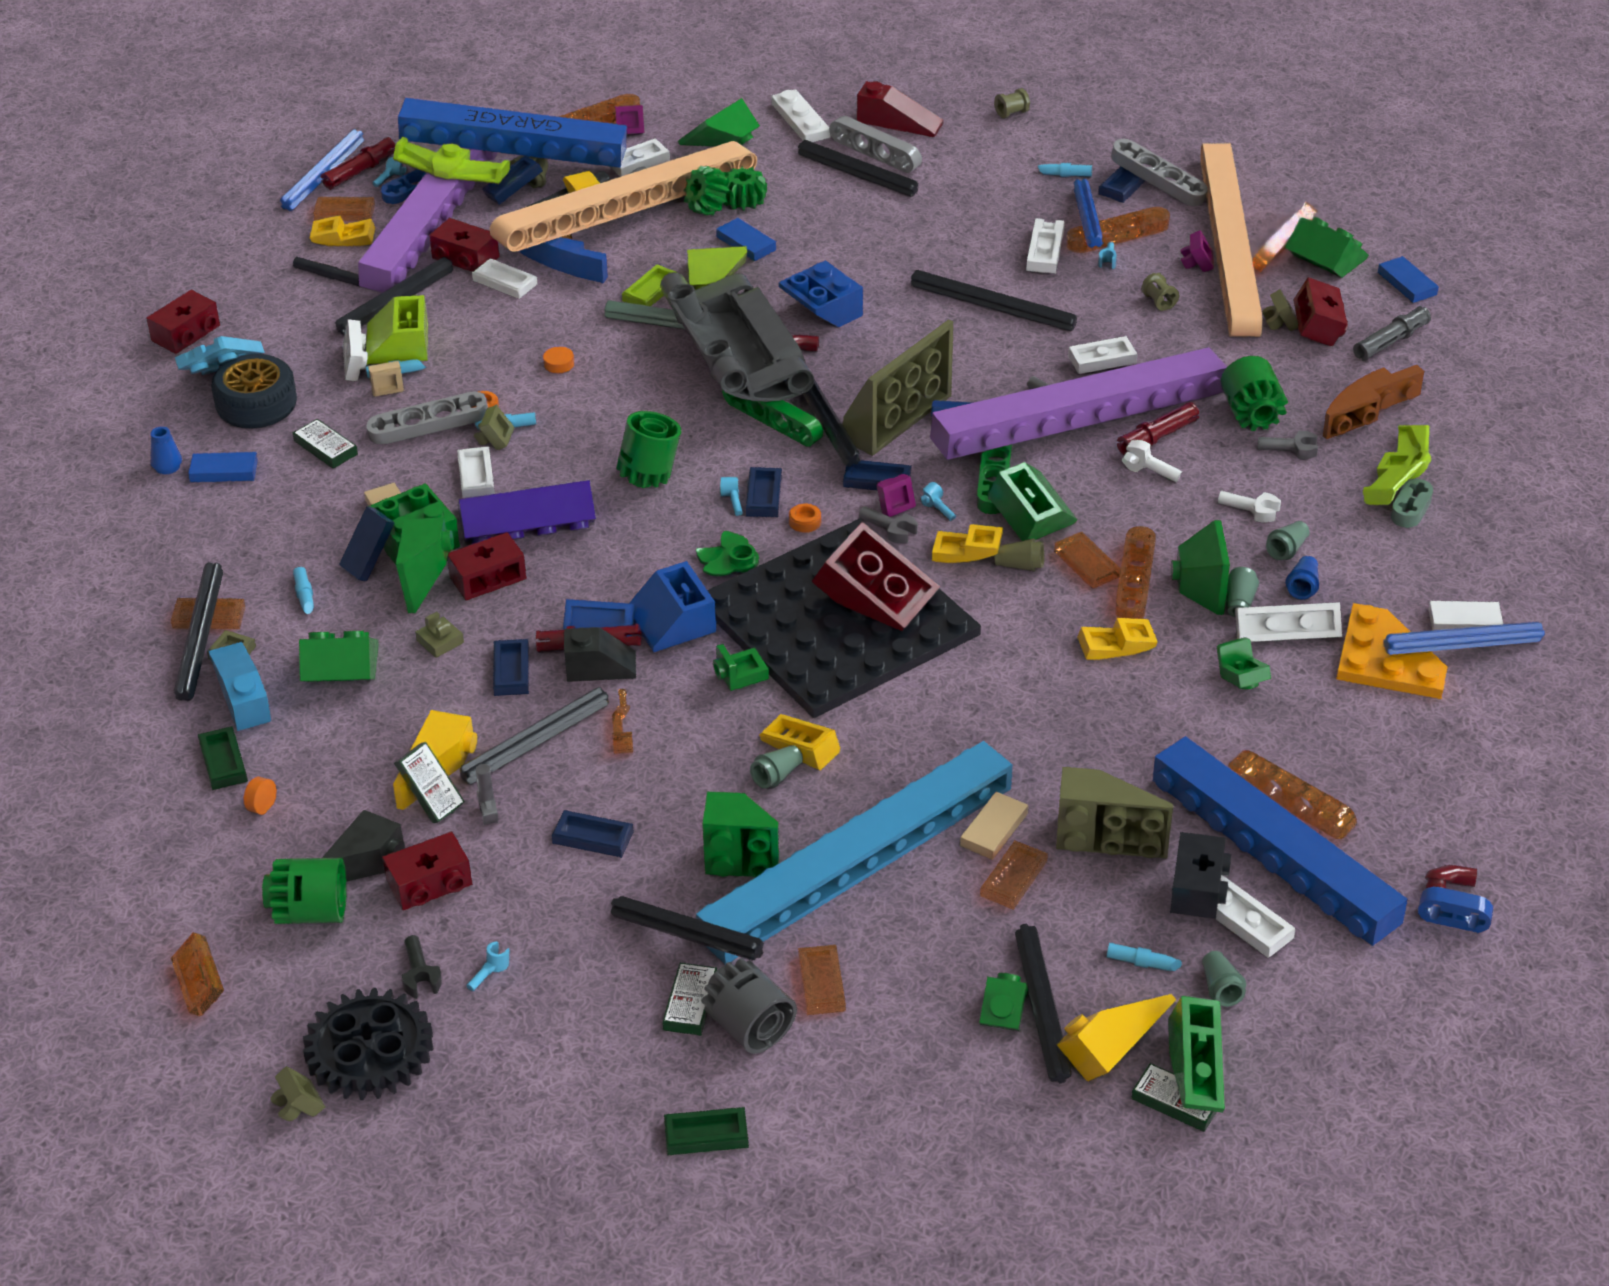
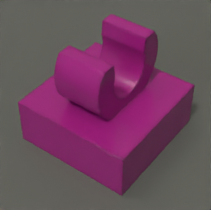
M643 105L615 106L616 124L627 125V134L645 133Z
M1201 230L1190 234V245L1180 250L1183 255L1181 262L1184 267L1190 269L1198 264L1202 272L1214 269L1213 250Z
M902 474L878 482L877 491L882 514L891 517L916 507L910 476Z

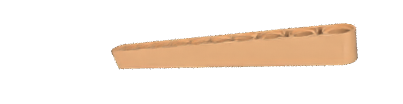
M735 141L724 143L500 215L492 222L490 235L510 251H520L686 196L687 193L683 191L688 184L686 179H690L692 170H697L700 165L714 167L724 173L730 172L731 168L740 169L743 167L744 169H749L753 167L755 169L757 156Z
M1202 143L1201 169L1203 181L1208 187L1206 199L1229 337H1260L1262 333V312L1231 143Z

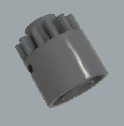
M739 958L735 966L728 962L725 966L719 968L711 976L708 985L704 988L708 995L701 999V1002L705 1005L704 1010L746 1051L752 1054L764 1052L778 1043L791 1028L797 1013V1006L794 1000L752 961L746 962L743 958Z

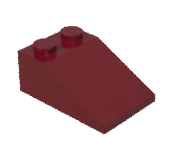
M861 522L828 558L811 581L836 603L900 631L905 629L940 588L937 583L864 522Z

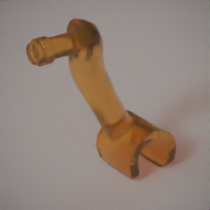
M619 689L620 706H617L612 714L614 754L633 753L632 732H623V719L630 710L626 700L627 691L626 689Z

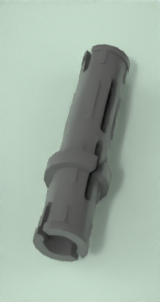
M1418 306L1406 315L1395 317L1388 326L1356 343L1353 346L1355 356L1359 359L1362 358V361H1366L1396 341L1411 337L1416 329L1431 321L1429 310L1426 307Z

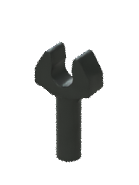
M416 935L408 936L404 943L411 970L401 975L404 990L416 999L418 998L417 983L428 981L433 993L437 994L442 985L440 967L426 965L419 937Z

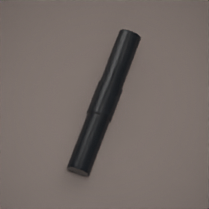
M295 257L293 261L294 268L359 286V274L301 257Z

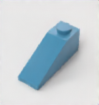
M239 642L208 651L237 731L271 722L266 691L258 670L244 644Z

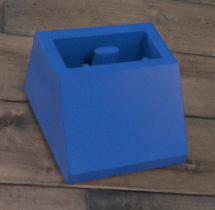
M826 260L779 282V288L814 314L837 327H841L863 316V287Z
M687 561L655 571L629 602V604L635 605L633 622L640 625L641 634L653 652L716 632L715 601Z

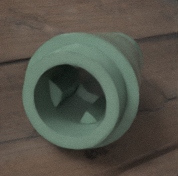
M1296 521L1273 530L1268 535L1266 541V549L1269 555L1276 560H1289L1294 557L1309 536V527L1302 521Z
M1236 567L1229 574L1227 601L1228 613L1232 617H1236V608L1251 607L1259 587V580L1254 570L1248 567Z
M790 745L758 755L750 766L751 777L761 788H775L802 763V753L796 746Z
M1220 951L1207 953L1202 959V965L1210 998L1220 1001L1221 1006L1229 1007L1238 1004L1246 994L1245 978Z

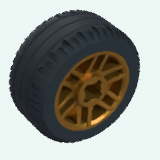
M266 354L239 356L237 359L230 360L222 365L212 378L211 388L215 409L220 418L230 425L249 429L267 427L286 418L295 408L297 393L293 372L288 364L274 356Z

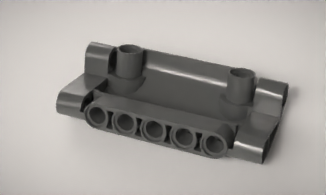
M669 273L661 280V291L672 307L677 322L683 325L707 363L712 378L718 381L724 392L742 399L767 402L793 398L808 392L812 388L814 376L806 365L797 342L760 288H754L746 276L738 273L698 290H695L692 285L688 284L680 273ZM745 289L741 294L737 295L739 291Z

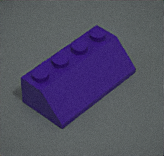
M590 480L464 498L458 501V512L464 541L472 540V544L506 532L509 533L513 540L525 538L524 532L537 530V535L543 536L557 533L556 527L569 526L570 531L589 528V522H594L596 519Z

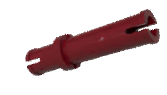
M386 137L371 147L366 146L362 148L356 156L321 174L323 185L332 190L363 170L378 166L380 161L394 154V141Z
M1188 402L1149 423L1142 422L1138 424L1134 431L1117 438V442H1120L1117 443L1118 450L1123 455L1129 452L1126 450V447L1131 440H1143L1149 443L1150 447L1155 445L1160 438L1199 419L1197 406L1192 402Z
M639 624L600 627L628 646H641V637H627V635L641 634ZM567 626L566 629L575 628V626ZM564 630L536 631V639H539V641L550 640L549 642H536L538 653L542 651L564 650Z

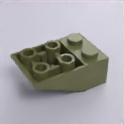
M1062 767L1056 849L1167 859L1173 804L1102 770Z

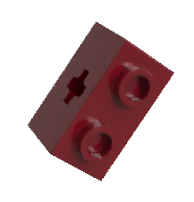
M450 217L429 235L432 258L439 260L442 257H446L452 261L453 266L474 272L489 259L497 260L500 257L498 241L490 235L489 230Z
M1308 277L1293 299L1300 336L1333 346L1337 339L1345 334L1348 327L1340 288Z
M192 289L146 317L151 341L174 354L179 353L220 326L216 302Z
M508 532L449 552L447 556L449 577L465 601L527 579L524 554Z
M452 831L382 857L386 881L403 911L414 906L424 905L430 900L449 893L458 892L465 887L473 885L469 859Z

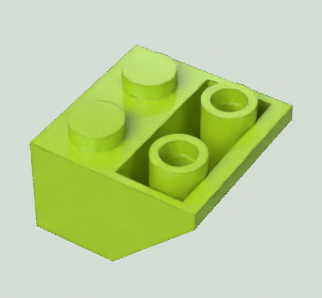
M424 295L393 297L367 323V364L389 363V361L414 359L428 361V319Z

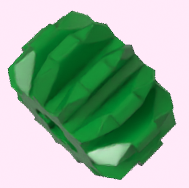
M700 165L697 170H692L691 178L686 179L688 184L683 190L687 193L684 202L688 204L689 209L693 210V212L713 216L716 211L722 210V203L727 202L726 194L730 192L727 188L729 179L725 177V173L720 169Z
M741 167L740 169L731 168L730 172H725V177L729 179L727 188L730 190L726 194L727 202H723L725 206L731 205L732 210L738 207H742L745 210L746 207L755 209L756 204H763L767 192V183L761 171H754L753 167L749 169Z

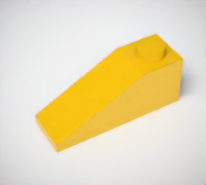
M431 710L411 750L420 743L427 742L447 775L450 776L464 764L468 754L474 753L476 749L477 733L473 732L471 717ZM399 772L393 783L397 809L404 810L414 803L417 798Z
M1172 994L1102 1010L1087 1018L1080 1014L1066 1025L1064 1030L1067 1034L1057 1046L1086 1081L1093 1080L1108 1073L1176 999Z

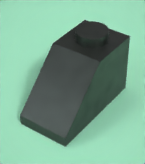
M600 627L564 629L567 682L636 678V651Z
M363 810L322 858H342L345 864L346 882L382 874L385 872L382 857L405 849L401 824Z

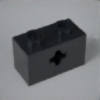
M1180 832L1170 913L1216 919L1218 904L1226 905L1228 882L1221 881V876H1229L1232 854L1224 853L1225 837Z

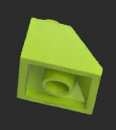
M747 246L687 250L689 284L698 290L733 275L746 262Z

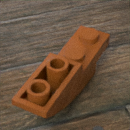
M1414 365L1391 374L1383 367L1356 380L1338 394L1327 409L1323 437L1329 439L1337 435H1343L1361 426L1370 425L1378 420L1379 410L1387 409L1392 405L1419 396L1422 389L1424 370L1418 365Z

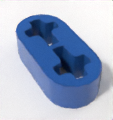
M1430 887L1421 893L1418 914L1426 922L1479 933L1489 929L1493 916V905L1489 900L1478 895L1442 887Z

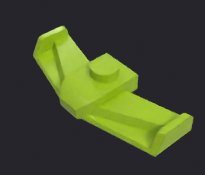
M402 137L396 143L393 159L397 162L444 179L499 184L510 171V160H504L502 163L470 160V150L460 148L456 144H443L437 152L408 142L406 137Z
M1398 425L1397 452H1385L1377 467L1378 479L1371 486L1364 487L1363 497L1366 504H1390L1398 489L1409 479H1415L1424 473L1431 461L1429 453V425Z

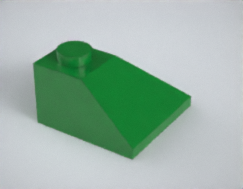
M741 98L702 122L679 139L678 143L679 145L715 147L735 141L743 145L753 138L751 132L760 127V125Z
M444 517L404 519L396 567L408 613L417 612L446 566L448 551L453 550V533L451 530L447 531Z
M1221 520L1212 521L1179 545L1177 560H1171V579L1177 580L1179 593L1217 615H1224L1230 568Z

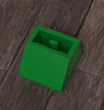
M1301 216L1284 247L1292 255L1341 278L1368 258L1369 254L1361 248L1363 243L1354 239V235L1341 228H1337L1335 231L1328 227L1329 224L1317 217L1313 216L1312 220Z
M1026 462L999 472L988 494L990 500L1021 541L1033 538L1037 540L1070 526L1077 521V518L1041 471Z
M426 483L368 506L377 509L395 523L383 547L395 565L404 519L444 517L447 531L451 530L453 533V550L460 548L456 517Z
M343 631V638H335V633L309 632V639H299L300 681L375 680L379 640L369 637V632Z
M707 791L702 823L705 874L721 877L747 876L756 878L766 869L780 863L778 821L745 793Z

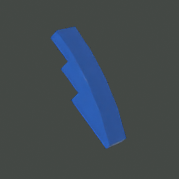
M559 237L518 251L538 263L575 277L604 283L608 278L606 253L586 250L582 241Z

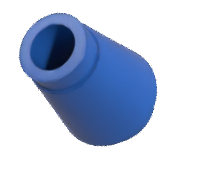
M163 426L156 427L150 433V464L160 474L174 473L180 468L182 456L169 428Z
M1303 556L1288 574L1285 583L1291 596L1296 599L1305 600L1317 593L1319 589L1318 561L1314 557Z

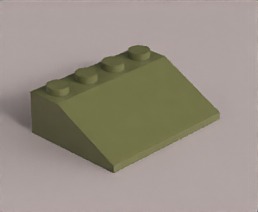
M948 319L867 379L843 416V427L856 448L871 456L875 455L929 414L934 400L946 401L951 397L953 321Z

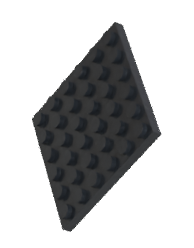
M861 518L707 590L715 601L716 623L744 651L755 648L768 667L769 675L813 718L981 635V625L940 588L905 629L900 631L836 603L811 581L828 558L858 525L864 522Z

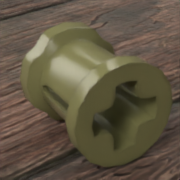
M1019 88L1012 94L996 95L994 99L995 110L1002 119L1008 118L1014 112H1028L1030 109L1028 93L1023 88Z
M1161 273L1150 274L1144 279L1141 286L1142 293L1146 297H1151L1154 300L1155 306L1161 311L1173 308L1179 300V291L1174 286H1169L1166 283V278Z

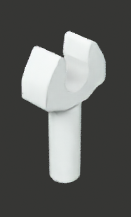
M1131 440L1126 447V450L1129 452H1126L1122 458V462L1129 470L1138 473L1139 470L1148 468L1174 482L1178 481L1182 473L1181 470L1153 457L1149 443L1143 440Z
M1221 491L1218 503L1251 511L1255 521L1273 522L1276 518V511H1280L1281 500L1273 494L1266 492L1257 497V499Z

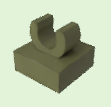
M1279 289L1270 295L1274 305L1266 307L1262 314L1266 318V322L1271 330H1276L1285 323L1289 331H1293L1299 327L1297 316L1283 292Z
M494 405L486 409L481 423L478 424L481 431L475 433L474 438L480 445L490 442L496 450L507 447L515 427L498 405Z
M437 611L425 617L426 626L415 631L416 640L436 658L464 643L463 633L445 617L440 618Z
M288 1066L275 1076L280 1089L272 1094L270 1100L279 1107L286 1104L278 1113L279 1117L286 1121H293L299 1116L301 1111L314 1117L325 1108L322 1099L309 1078Z

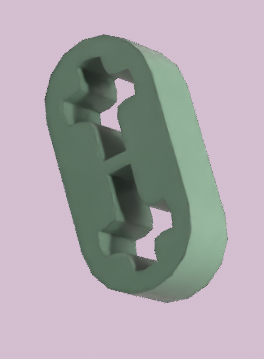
M1422 479L1408 480L1393 503L1392 521L1400 527L1410 528L1417 526L1431 504L1433 486Z

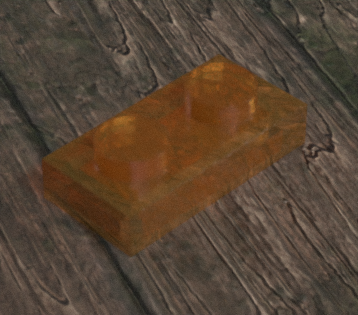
M193 932L171 957V961L188 1012L202 1016L224 992V988L206 937Z

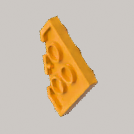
M1353 603L1336 680L1442 699L1448 667L1432 651L1387 654L1383 646V640L1386 638V635L1408 633L1411 631L1388 609Z

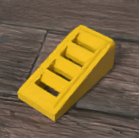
M780 714L759 734L761 741L776 749L790 745L796 746L802 753V762L817 770L823 769L840 752V745L835 730ZM786 729L789 730L785 735H781Z

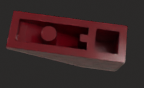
M866 81L857 94V121L861 123L929 137H935L943 125L942 118L893 86L885 85L878 81Z

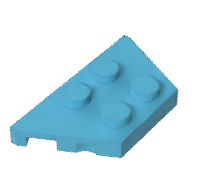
M220 336L213 339L214 344L206 347L205 345H200L189 352L175 357V360L180 370H190L191 374L201 372L202 375L216 372L219 366L224 365L230 360L237 359L239 356L263 354L265 352L261 341Z

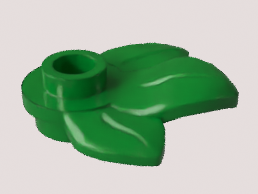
M723 531L721 546L696 548L699 561L705 565L703 572L711 576H726L733 572L744 573L757 567L759 564V555L755 548L749 544L748 539L734 532Z

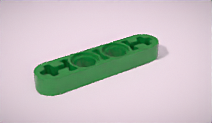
M722 389L724 399L730 406L806 447L812 446L823 437L822 425L814 416L784 400L752 401L730 395Z
M1012 444L982 451L977 489V508L985 514L1000 513L988 497L995 481L987 480V478L997 477L999 472L1010 468ZM991 457H1000V458H1002L1003 460L994 461V460H990L989 458H991Z

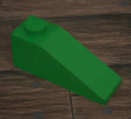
M1181 996L1168 1018L1169 1055L1183 1108L1223 1113L1225 1110L1220 1001Z

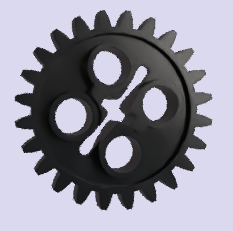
M373 988L369 996H364L362 991L357 989L355 998L351 1000L345 994H341L342 1004L336 1005L330 1001L327 1002L328 1013L317 1011L315 1013L317 1023L307 1024L309 1035L303 1036L305 1047L303 1054L310 1076H316L318 1086L327 1083L330 1094L342 1088L344 1099H347L353 1091L358 1092L360 1100H364L367 1092L373 1091L375 1097L379 1099L384 1088H387L393 1094L397 1093L396 1083L401 1082L409 1086L411 1085L410 1073L414 1075L422 1074L421 1063L430 1062L429 1051H432L434 1048L432 1026L428 1022L427 1012L420 1011L417 1001L408 1004L407 994L405 993L394 999L392 989H389L383 996H378L377 988Z

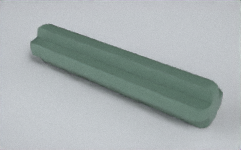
M611 300L607 301L604 311L607 318L685 329L682 324L677 322L672 309Z

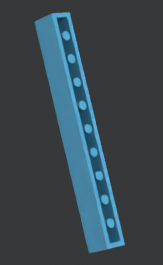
M982 741L974 747L964 750L959 756L946 764L937 766L931 773L916 782L909 783L904 789L891 797L881 800L876 806L861 815L854 816L849 822L831 833L824 834L819 840L806 848L796 851L791 857L773 868L766 869L761 875L748 883L736 887L731 893L718 901L706 905L701 911L696 913V919L760 938L764 942L988 803L995 792L1004 794L1009 791L1012 786L1013 764L985 741ZM707 947L725 965L739 957Z

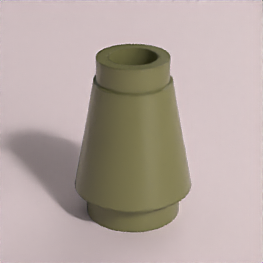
M1033 538L999 546L998 554L994 555L996 566L1035 572L1036 568L1044 567L1043 542H1035Z

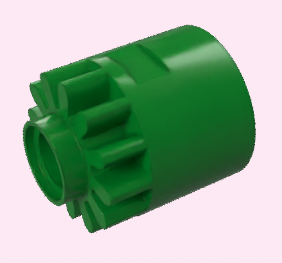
M1245 356L1235 360L1224 370L1221 376V388L1241 428L1249 425L1251 431H1256L1257 427H1262L1265 430L1268 429V425L1271 423L1278 424L1280 422L1277 416L1278 414L1285 415L1287 413L1284 406L1288 404V400L1271 364L1266 359L1259 356Z
M638 411L630 414L626 421L616 470L620 471L619 476L627 477L629 483L641 488H647L651 485L657 488L659 482L667 484L681 435L680 425L672 418L657 412Z
M342 858L276 859L273 861V871L270 874H265L263 878L262 899L264 908L272 909V919H274L275 924L343 922L346 909L347 883L345 864Z

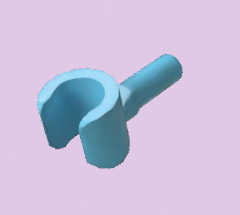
M390 157L387 160L386 169L373 181V185L379 187L392 174L403 176L407 168L402 166V163L395 161L393 157Z
M1108 242L1107 248L1099 252L1098 265L1100 268L1103 262L1112 263V269L1116 267L1117 255L1114 251L1113 242Z
M721 477V496H731L735 515H742L738 478Z
M930 482L923 488L924 495L921 497L923 505L929 508L934 506L950 521L956 518V515L941 500L943 490L940 485Z
M499 942L490 943L487 946L486 963L466 985L467 988L474 991L492 972H501L507 969L509 966L510 949L507 948L505 952L498 954Z

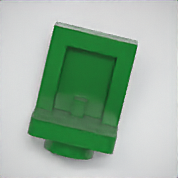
M1243 637L1217 646L1220 676L1222 679L1232 683L1239 689H1253L1259 686V682L1271 679L1270 666L1253 658L1251 640L1249 638Z
M724 644L716 646V659L713 660L714 672L719 680H724L730 691L769 679V669L755 648L730 655Z
M998 973L997 978L987 976L979 1021L980 1025L1013 1031L1020 1030L1024 1001L1028 993L1027 984L1020 982V976L1009 973Z

